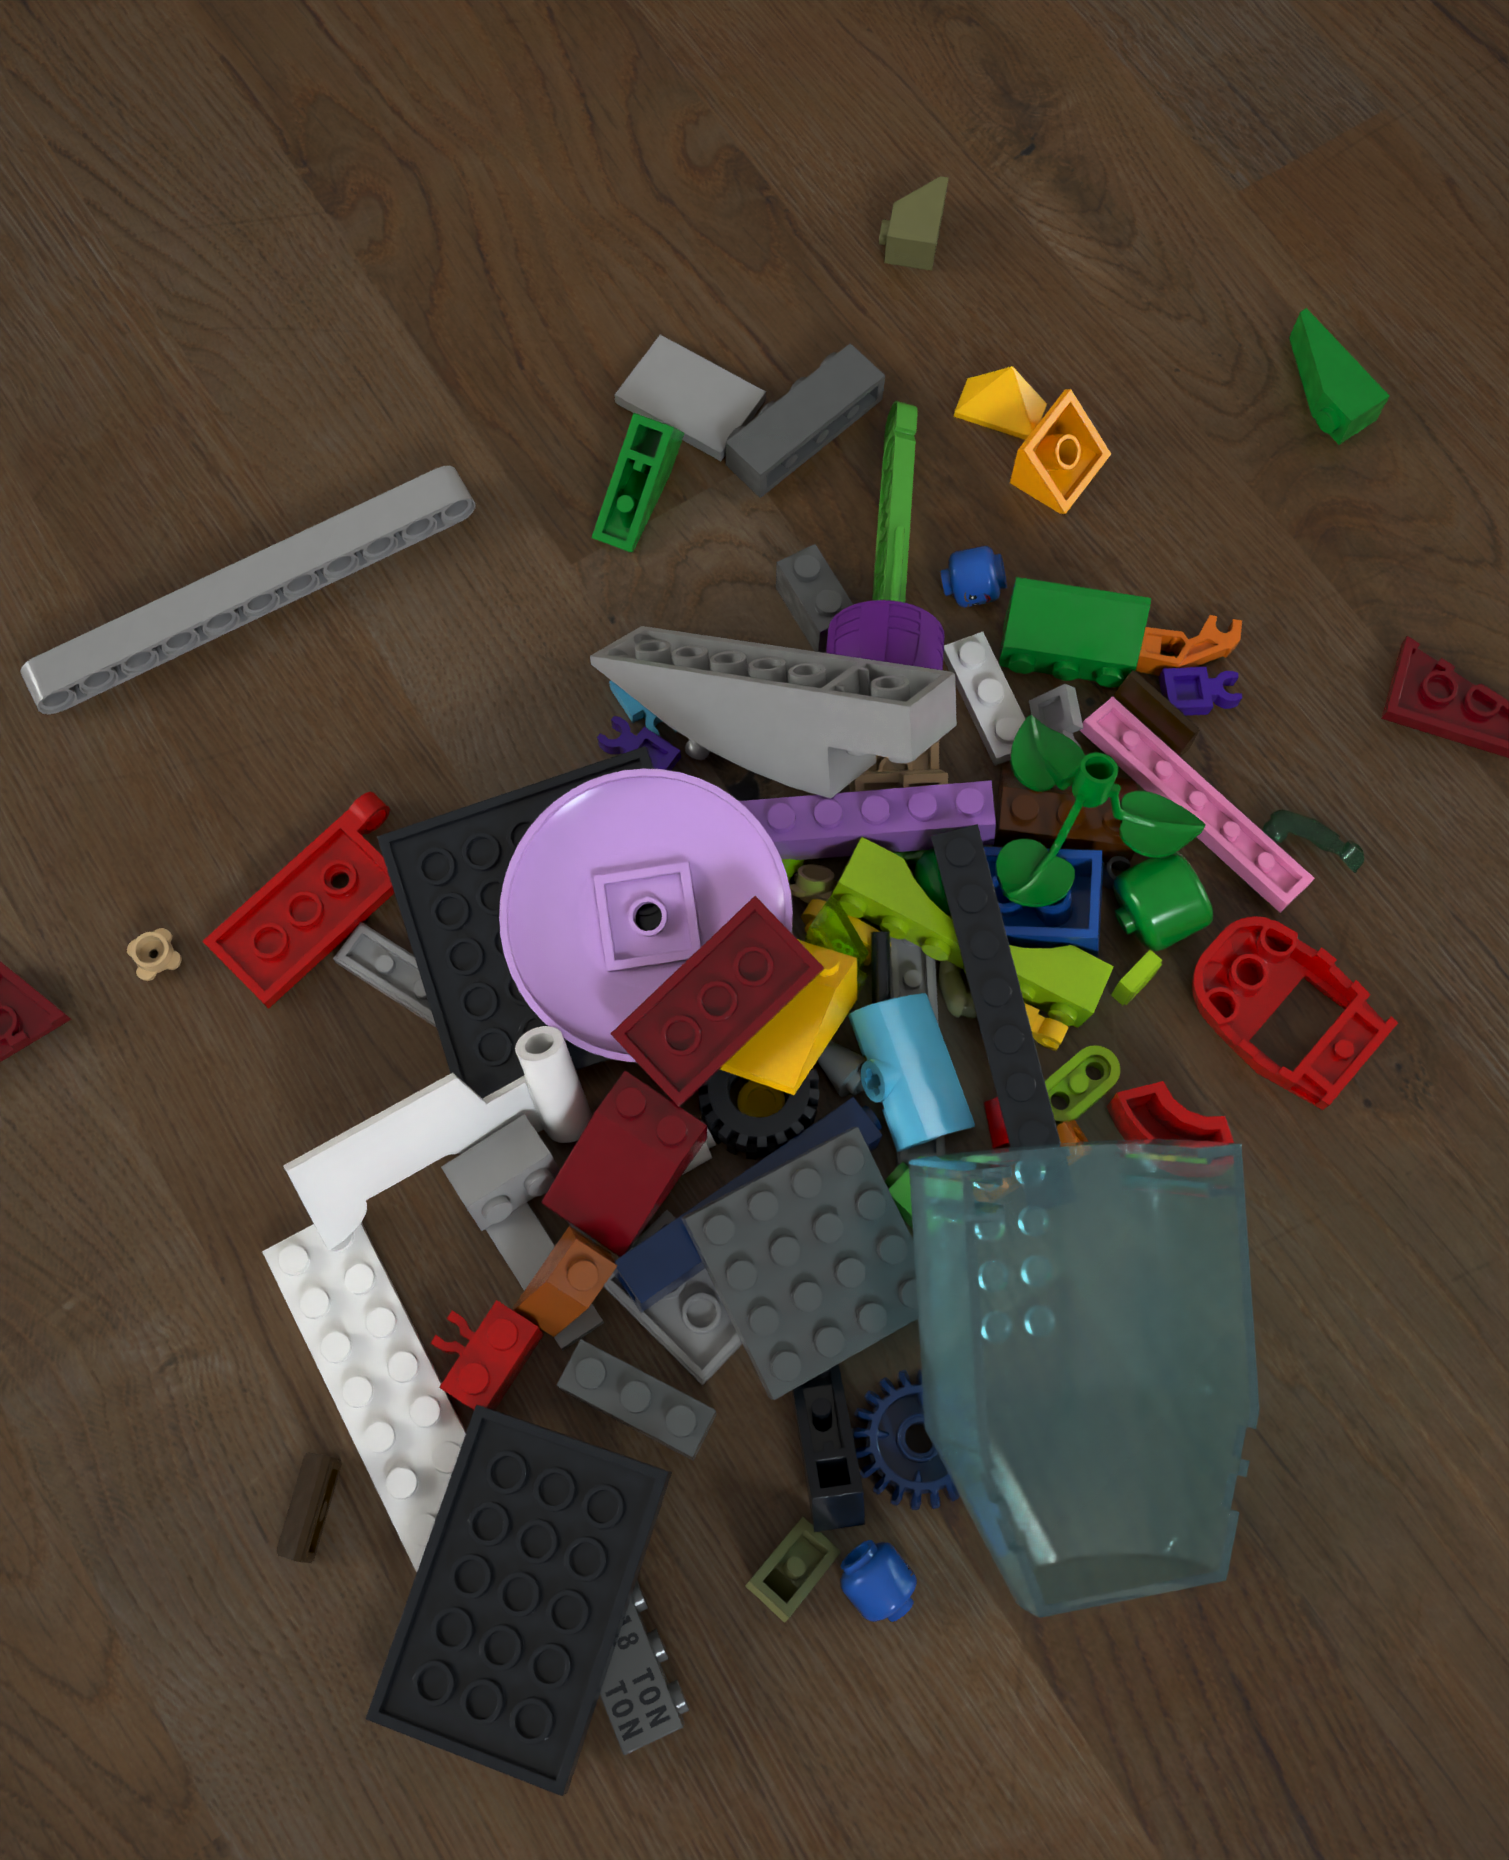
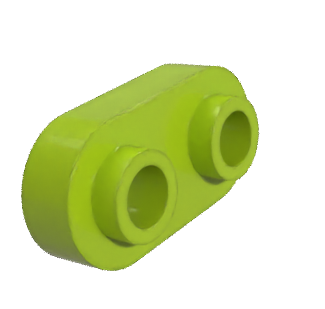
M1097 1045L1085 1047L1045 1080L1050 1104L1051 1098L1054 1096L1062 1097L1067 1103V1108L1063 1110H1058L1051 1104L1056 1126L1064 1121L1078 1119L1116 1084L1120 1076V1064L1112 1051ZM1086 1068H1097L1101 1073V1079H1090L1086 1075Z

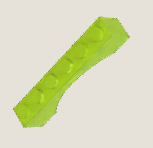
M861 837L829 900L838 904L840 910L845 914L855 918L863 917L879 925L883 932H890V937L906 939L921 947L927 956L938 961H948L964 969L952 919L929 899L914 879L904 858ZM1009 945L1024 1003L1032 1004L1047 1012L1051 1019L1057 1020L1066 1026L1073 1025L1076 1028H1079L1094 1014L1114 966L1073 945L1056 948H1022Z

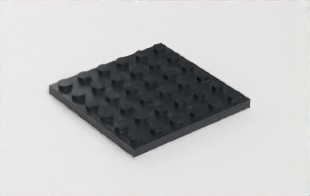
M646 746L377 836L450 1072L460 1078L482 1099L525 1075L515 1051L516 1043L529 1030L548 1026L530 1008L519 992L510 974L503 952L499 923L500 898L510 860L519 842L533 822L554 801L568 791L606 774L623 770L654 769L649 750ZM644 904L636 913V923L644 931H651L657 928L662 920L661 910L656 904ZM564 1038L576 1071L610 1060V1058L586 1051Z

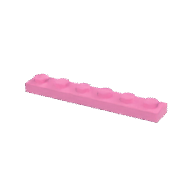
M1113 696L1083 721L1084 728L1080 731L1106 755L1114 759L1117 765L1145 791L1158 794L1175 802L1206 824L1205 828L1197 838L1278 912L1281 913L1315 879Z

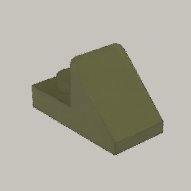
M802 1517L745 1586L785 1623L841 1551L821 1532H814L813 1525Z

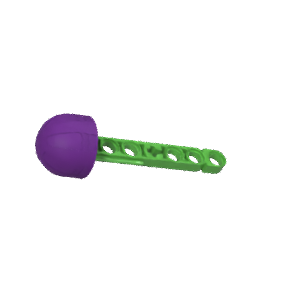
M894 401L887 417L884 434V455L882 460L872 601L849 606L833 617L828 627L826 653L943 670L945 634L942 625L926 610L905 603L916 445L914 435L917 430L918 410L914 405Z

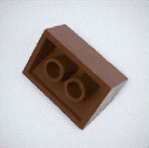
M1002 763L995 816V839L992 847H1004L1013 840L1032 839L1040 842L1046 849H1050L1075 802L1072 785L1066 790H1060L1055 785L1044 792L1033 791L1017 780L1011 769V764ZM1116 778L1114 784L1121 786L1119 793L1120 803L1124 795L1129 792L1138 791L1136 781ZM1108 797L1105 803L1097 807L1081 808L1061 849L1102 850L1103 863L1108 862L1115 856L1125 857L1130 862L1135 853L1122 841L1119 835L1122 820L1114 818L1110 797Z

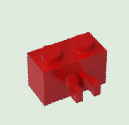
M498 1300L495 1301L476 1332L471 1330L470 1325L463 1317L454 1311L450 1312L446 1319L457 1325L460 1329V1335L469 1340L466 1347L457 1341L445 1342L437 1335L430 1342L444 1353L460 1355L439 1388L472 1410L475 1409L476 1405L496 1410L544 1335L538 1326Z

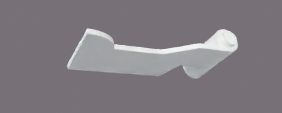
M542 1026L531 1029L523 1034L516 1043L515 1051L525 1075L483 1099L454 1073H451L283 1165L328 1251L343 1242L360 1225L367 1211L366 1200L444 1156L464 1153L523 1114L526 1115L537 1133L544 1129L549 1137L556 1142L569 1143L579 1140L593 1115L561 1031L555 1027Z

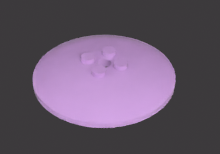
M663 769L623 770L589 780L568 791L544 810L528 828L510 860L504 878L499 912L500 937L510 974L519 992L530 1008L546 1025L557 1028L566 1040L586 1051L610 1059L636 1062L610 1033L754 896L792 933V896L784 864L771 837L755 816L733 796L709 782L681 772ZM644 904H656L662 913V920L659 926L651 931L641 930L636 923L638 909Z

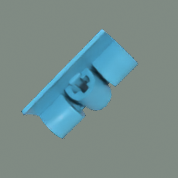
M926 993L877 1002L855 1010L848 1015L862 1056L867 1058V1061L861 1067L863 1089L870 1100L875 1103H883L885 1109L882 1111L897 1152L922 1145L940 1136L970 1129L975 1126Z

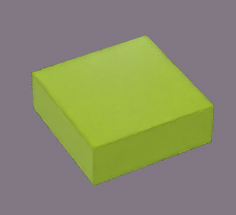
M1149 950L1118 982L1111 996L1122 1006L1124 1004L1127 1005L1155 976L1162 966L1161 962L1163 960L1152 950Z

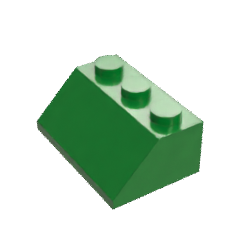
M1016 577L1004 620L998 663L1001 667H1007L1011 671L1021 674L1039 672L1051 674L1055 678L1065 681L1083 679L1096 681L1104 687H1119L1132 671L1135 672L1151 606V598Z

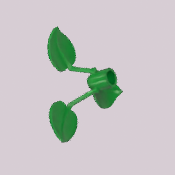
M1029 715L1019 728L1012 744L1010 764L1013 774L1020 783L1037 792L1047 791L1055 785L1060 790H1066L1072 785L1075 802L1049 851L1040 842L1032 839L1013 840L1007 843L999 852L995 863V873L1003 895L1016 904L1028 907H1042L1061 900L1072 887L1075 869L1071 863L1056 855L1061 849L1081 808H1094L1102 805L1107 801L1108 797H1110L1114 818L1122 820L1119 828V835L1122 841L1134 852L1143 856L1161 858L1176 853L1200 835L1206 824L1182 806L1152 792H1129L1123 796L1120 803L1119 793L1121 786L1114 784L1119 770L1114 759L1098 752L1085 756L1082 749L1073 740L1045 726L1033 715Z

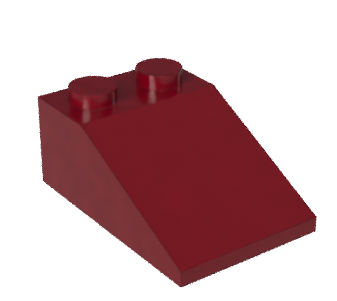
M624 1071L595 1111L541 1203L620 1258L633 1246L708 1139L707 1125L627 1071Z

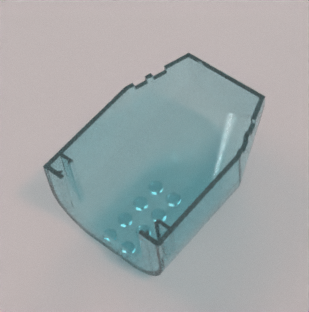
M1167 1139L1088 1141L943 1154L909 1161L925 1431L1015 1602L1022 1609L1041 1618L1226 1581L1240 1513L1231 1509L1237 1475L1247 1477L1250 1462L1241 1458L1247 1427L1256 1429L1260 1411L1242 1144Z

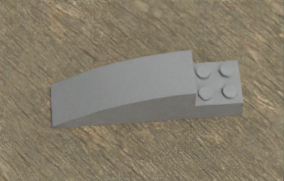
M640 626L590 656L592 666L669 727L707 750L749 771L784 785L830 799L876 763V755L888 757L894 763L912 762L957 725L955 672L645 626Z

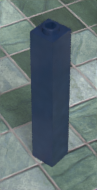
M852 1097L801 1132L797 1137L788 1141L615 1261L617 1267L613 1273L639 1311L642 1313L705 1269L681 1217L851 1127L859 1128L870 1152L878 1147L882 1138V1134L879 1131L882 1129L881 1123L875 1113L866 1105L861 1107L856 1099Z

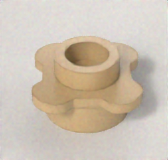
M808 864L798 869V873L794 875L795 884L790 885L792 895L799 897L806 903H809L812 899L831 902L829 898L837 881L834 880V873L830 869L820 865Z
M158 928L154 932L143 933L129 943L127 953L137 963L136 974L141 980L151 981L157 973L166 969L175 970L180 966L182 957L178 952L174 951L171 944L172 934L167 929ZM153 951H158L156 958L150 957Z

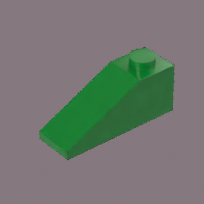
M1307 308L1302 310L1289 336L1311 416L1316 420L1319 428L1324 433L1329 434L1340 445L1375 422L1390 396Z
M633 413L592 535L593 539L631 553L634 552L671 474L685 434L684 432Z

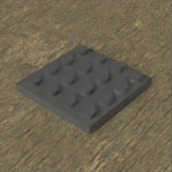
M851 1127L681 1217L768 1397L772 1400H776L944 1304L858 1127Z

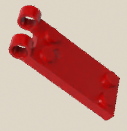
M372 791L366 792L357 798L344 814L202 941L268 1009L351 934L360 922L363 923L394 894L384 857L362 836L378 829L390 813L389 806ZM337 875H347L349 882L344 888L338 889L333 887V880Z

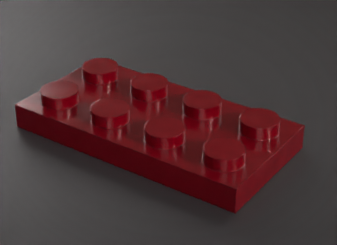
M754 896L610 1034L676 1105L680 1107L825 968L772 912Z

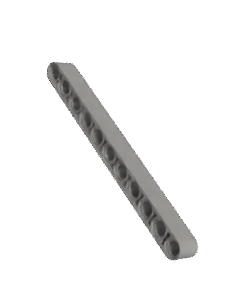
M442 466L30 659L22 666L20 670L21 676L39 712L43 714L62 712L465 520L473 513L476 503L454 467Z

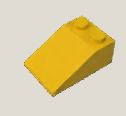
M799 939L797 940L825 969L720 1068V1070L792 1095H795L857 1001V958Z

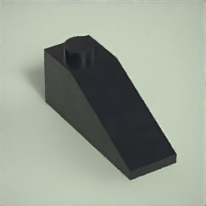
M837 1364L792 1390L814 1532L865 1525L864 1491L840 1367Z

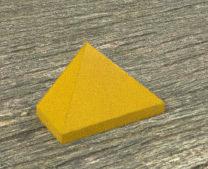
M1012 366L968 378L955 409L954 417L1026 440L1041 421L1047 403Z

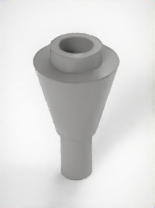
M830 1040L817 1062L839 1096L844 1097L850 1093L857 1095L864 1090L861 1082V1067L867 1061V1058Z

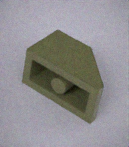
M940 176L894 202L891 219L882 220L879 236V245L886 246L884 263L932 271L949 177Z

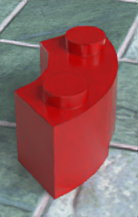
M1164 1081L1117 1092L1107 1105L1111 1119L1128 1144L1141 1156L1165 1170L1192 1177H1216L1227 1175L1241 1163L1226 1116L1206 1117L1187 1110L1172 1097Z

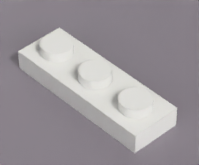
M984 632L944 645L943 659L948 670L955 672L957 689L994 766L1009 761L1014 738L1026 719Z

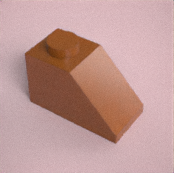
M569 1225L512 1310L555 1337L590 1307L616 1269L617 1264L608 1250Z

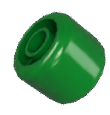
M1178 851L1166 857H1150L1122 872L1113 882L1114 895L1120 907L1114 910L1120 926L1127 935L1133 932L1141 944L1149 950H1163L1205 928L1213 920V908L1203 884L1187 859Z

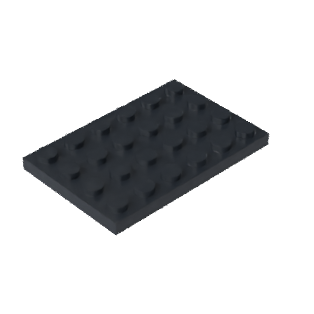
M476 1405L365 1719L560 1796L567 1794L672 1472L502 1412Z

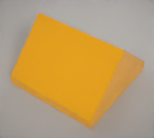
M1071 389L1063 391L1020 446L1010 479V484L1059 514H1066L1111 455V452Z

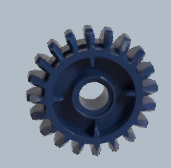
M919 1369L916 1376V1384L911 1385L907 1371L902 1370L897 1374L898 1389L894 1388L888 1378L884 1377L880 1380V1389L885 1395L883 1399L871 1390L864 1395L866 1402L874 1408L873 1412L857 1408L854 1413V1417L867 1423L866 1429L852 1428L853 1439L865 1440L866 1447L855 1449L857 1459L868 1456L871 1464L860 1470V1476L862 1479H865L876 1471L881 1479L874 1485L872 1491L879 1495L888 1484L892 1486L894 1490L890 1496V1504L894 1506L900 1503L903 1493L906 1492L910 1493L909 1506L911 1510H919L921 1494H926L931 1509H936L940 1507L939 1490L942 1489L946 1497L953 1502L959 1498L958 1490L953 1484L955 1480L966 1488H970L974 1484V1480L964 1469L967 1466L973 1470H981L984 1466V1462L980 1458L971 1455V1450H985L988 1447L987 1440L972 1438V1432L983 1429L986 1423L984 1419H976L969 1422L966 1414L975 1410L978 1404L975 1400H970L962 1407L959 1405L956 1399L965 1390L961 1384L956 1385L947 1394L943 1391L947 1382L945 1374L940 1373L934 1385L929 1386L927 1385V1370ZM920 1425L929 1431L932 1444L928 1452L916 1453L907 1446L905 1434L908 1427Z

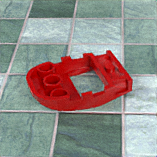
M1253 916L1236 920L1217 936L1203 952L1196 964L1192 980L1193 997L1196 1007L1212 1029L1257 1074L1324 1110L1335 1100L1398 1022L1392 1016L1384 1021L1366 1002L1371 994L1357 980L1352 982L1334 964L1337 959L1322 947L1318 951L1298 939L1297 932L1278 921L1270 920L1266 917ZM1304 978L1325 996L1341 1006L1344 1011L1295 1069L1291 1071L1284 1066L1280 1067L1254 1046L1250 1039Z

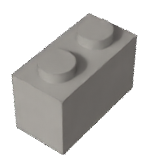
M525 1114L441 1167L481 1231L492 1224L502 1222L512 1211L534 1197L547 1193L560 1171L552 1154Z

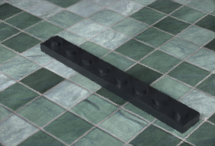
M978 824L931 836V841L1027 1212H1032L1076 1201Z

